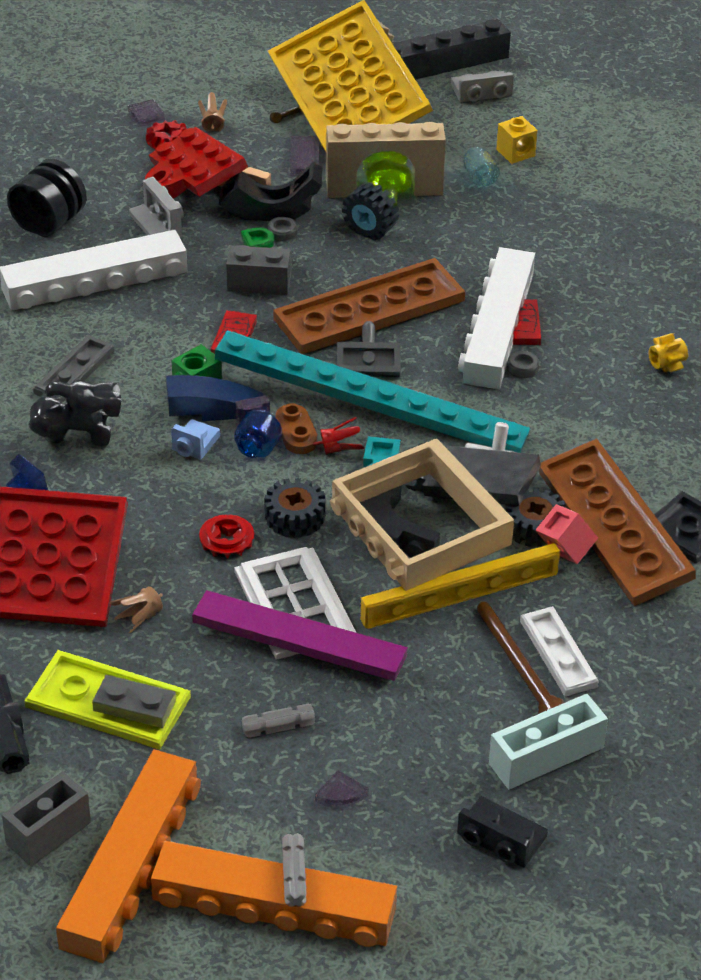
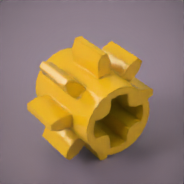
M674 333L653 339L655 345L649 348V359L655 369L662 368L664 372H673L684 368L682 362L688 358V349L681 338L675 339Z

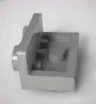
M154 177L144 179V204L130 208V216L146 235L176 230L179 237H181V219L184 217L181 204L178 201L175 202L169 195L166 187L161 186Z

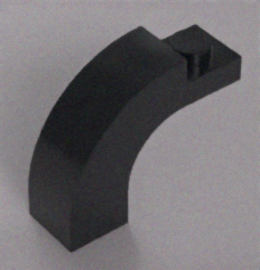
M313 161L295 179L280 186L260 184L241 171L221 186L219 205L244 220L271 221L277 217H288L294 220L311 209L312 196L318 193L323 184V168Z
M402 485L360 502L398 547L410 558L439 546V532L406 521L393 511L401 500Z

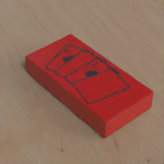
M524 299L523 307H520L518 313L519 321L517 327H514L513 345H541L537 299Z
M226 310L212 344L211 352L215 354V349L227 330L251 338L257 323V315Z

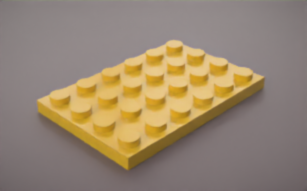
M365 0L268 50L273 63L325 152L327 125L395 124L398 122L409 124L433 111L430 102Z

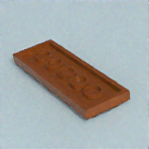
M433 258L273 309V319L301 354H306L362 335V326L366 321L373 322L375 330L463 302L465 301V290L439 261Z
M597 438L541 462L539 474L551 491L560 496V501L564 500L565 508L579 513L598 537L592 546L593 550L633 606L696 579L695 568Z

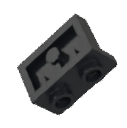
M483 796L479 797L470 810L462 808L458 814L457 834L471 846L480 845L494 852L501 861L508 864L516 863L524 868L548 834L547 828Z

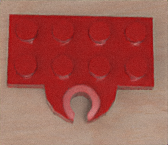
M194 127L184 130L173 141L160 144L156 151L149 154V158L155 166L146 174L145 179L154 177L161 186L166 187L173 199L186 189L200 197L248 168V165L243 156L199 128Z

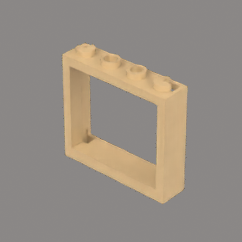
M437 438L332 481V499L330 504L334 513L338 516L340 515L346 521L352 534L360 537L366 544L371 556L378 558L386 567L388 575L393 580H397L406 591L512 545L514 519ZM430 474L480 529L409 559L360 502Z

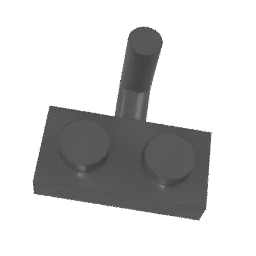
M366 321L362 326V342H337V366L368 376L400 377L401 343L375 342V325L371 321Z

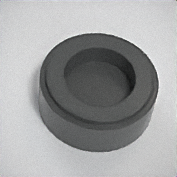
M277 217L268 223V230L273 233L274 240L288 241L297 235V223L288 217Z
M518 351L509 356L507 368L516 377H532L539 370V359L531 352Z

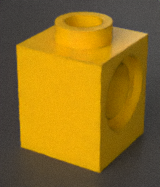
M523 116L498 123L496 150L511 164L535 157L538 130Z

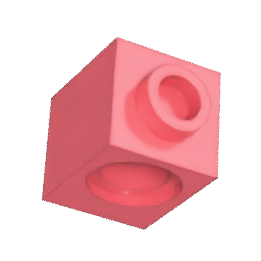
M557 504L535 530L547 545L556 544L560 550V557L575 564L581 561L598 539L579 513Z

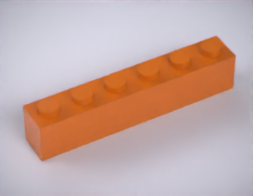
M153 749L56 926L58 948L60 950L100 963H104L110 951L116 952L123 937L122 927L126 919L133 920L139 907L138 896L142 888L149 889L151 886L154 865L159 857L164 840L171 842L170 835L173 829L179 830L184 822L186 815L185 806L188 800L194 801L199 793L201 780L197 778L196 761Z
M165 840L151 877L152 899L159 901L162 905L169 908L185 906L198 909L201 913L209 916L221 913L236 916L245 923L261 921L275 924L278 928L285 931H294L296 929L311 931L325 939H333L337 936L352 939L365 947H371L376 944L387 945L396 910L397 885L305 868L306 903L303 906L295 905L290 907L285 903L283 863Z

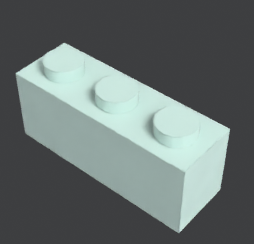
M584 694L491 734L489 765L508 790L603 749L608 718L588 694Z

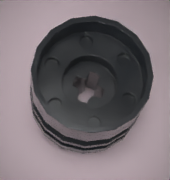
M45 159L31 170L28 175L9 188L7 193V206L18 225L24 230L44 238L54 234L66 224V221L80 212L87 201L86 189L81 178L70 166L57 159Z

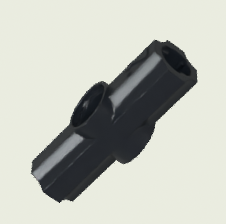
M0 674V772L11 774L22 771L25 766L30 764L29 752L23 738L24 729L18 703L12 700L6 676Z

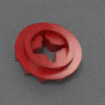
M164 120L163 123L155 122L153 127L147 128L146 142L150 147L156 149L160 144L171 142L178 138L180 133L187 129L186 124H178L176 120L172 122Z
M236 515L215 516L207 520L199 532V541L202 543L203 550H210L213 557L220 553L224 554L227 559L231 553L242 556L244 549H251L254 539L252 525L246 519ZM221 532L228 537L233 536V540L221 539Z

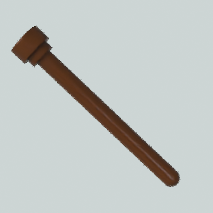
M480 602L477 606L479 615L538 701V714L565 703L563 699L549 693L490 604Z

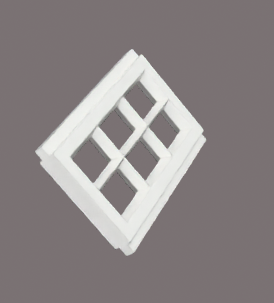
M303 547L241 563V566L234 567L235 574L248 602L273 609L269 599L287 594L296 611L289 614L307 619V617L325 613L331 626L356 632L314 548L308 549ZM300 564L308 580L289 584L282 568ZM276 570L283 586L265 591L257 574ZM312 588L320 605L302 610L294 592ZM269 645L276 660L299 654Z

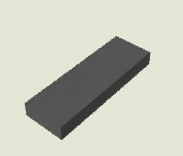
M90 335L86 336L33 387L34 394L39 397L42 396L50 382L60 381L66 384H71L75 381L84 382L115 352L114 345ZM57 395V397L60 399V402L63 403L65 401V398L60 395Z

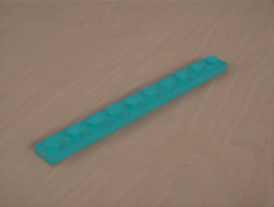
M228 330L215 349L216 360L478 445L492 447L495 426L498 422L506 423L509 426L505 446L507 451L521 453L529 436L530 428L515 422Z

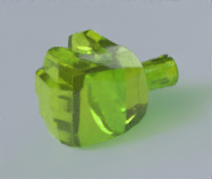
M394 151L377 152L368 156L363 161L364 176L368 183L374 184V187L377 184L382 186V192L388 190L390 192L387 195L389 199L394 197L396 201L393 206H398V193L405 192L412 184V172L407 166L408 158Z

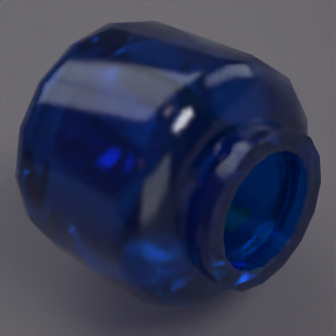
M264 410L248 412L234 432V440L239 451L250 458L270 455L282 437L280 422L273 414Z

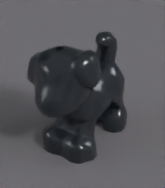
M60 381L50 382L46 386L45 393L31 406L29 428L52 444L62 442L69 430L86 431L91 434V442L93 444L107 446L110 441L111 426H107L106 421L108 416H119L122 402L120 385L116 382L94 384L83 381H75L71 384ZM57 395H60L65 398V404L60 402V399L57 397Z

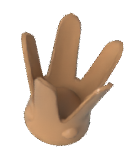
M211 92L208 96L207 111L202 101H198L203 116L201 120L202 127L205 131H221L224 127L225 119L223 116L227 99L222 101L218 111L215 94Z
M148 586L141 589L136 595L111 601L110 604L112 606L121 604L123 606H130L118 614L114 620L133 616L132 624L135 626L129 633L133 632L145 619L155 616L157 612L162 610L163 605L160 597L163 594H158L152 587Z

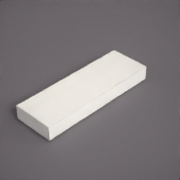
M553 606L521 615V624L565 697L598 687L599 681Z

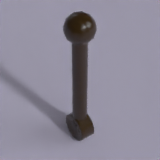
M298 106L282 113L272 112L270 114V121L279 123L282 118L301 112V109Z

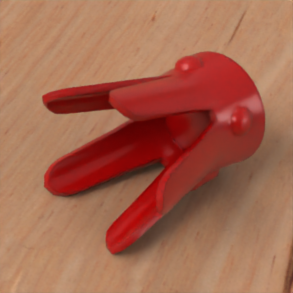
M355 416L334 428L320 429L322 441L314 442L313 445L323 444L326 455L341 450L364 449V446L361 444L337 443V441L360 432L359 426L337 430L354 421L357 417Z

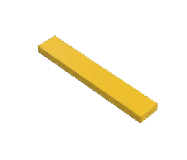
M555 543L446 573L407 591L400 586L361 597L360 620L364 627L369 629L557 575L560 550Z

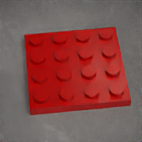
M0 487V618L107 627L128 507L127 497Z

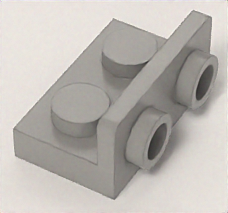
M490 71L483 74H464L459 77H451V85L459 102L503 98L513 95L514 76L512 72Z

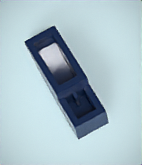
M192 375L166 376L169 416L201 414L202 421L267 417L264 394L258 390L232 381Z

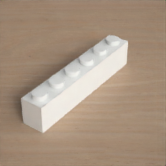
M176 230L2 266L0 267L1 287L11 311L21 308L27 309L35 305L59 302L62 299L81 295L87 296L94 292L118 289L126 285L140 282L146 283L150 280L186 273L187 253Z
M499 247L496 259L491 258L488 269V276L490 277L485 276L482 295H479L476 313L478 315L473 314L470 332L473 334L467 333L464 352L467 353H461L458 372H463V384L500 390L513 346L514 327H517L519 321L518 313L520 307H523L524 299L527 298L532 281L535 253Z

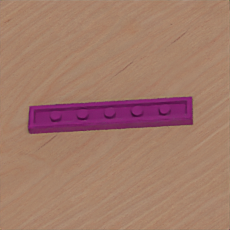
M206 590L192 614L193 623L392 681L396 680L407 657L408 647Z

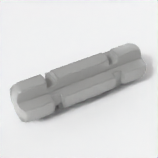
M311 704L298 705L296 710L288 707L263 712L262 717L253 714L242 718V728L247 738L261 736L263 731L266 734L295 729L297 724H300V727H305L315 723V713Z
M298 833L294 835L286 834L282 838L285 903L290 907L295 905L303 906L306 903L307 895L304 838Z

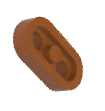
M294 403L281 406L276 411V426L286 449L295 454H306L313 451L317 446L313 445L314 442H317V433L307 410Z

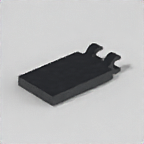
M445 446L499 504L520 506L541 466L539 454ZM430 474L406 484V488L411 490L422 489L424 496L453 499Z

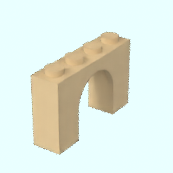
M398 122L395 124L327 125V197L341 198L350 195L357 188V171L360 164L368 156L381 151L398 152L412 162L414 196L443 195L446 144L443 123L406 124Z

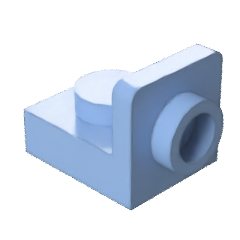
M193 419L185 427L176 424L171 429L172 450L177 451L184 457L191 456L201 460L220 437V429Z

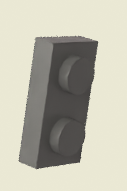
M105 675L92 700L93 711L163 728L176 702L175 691Z

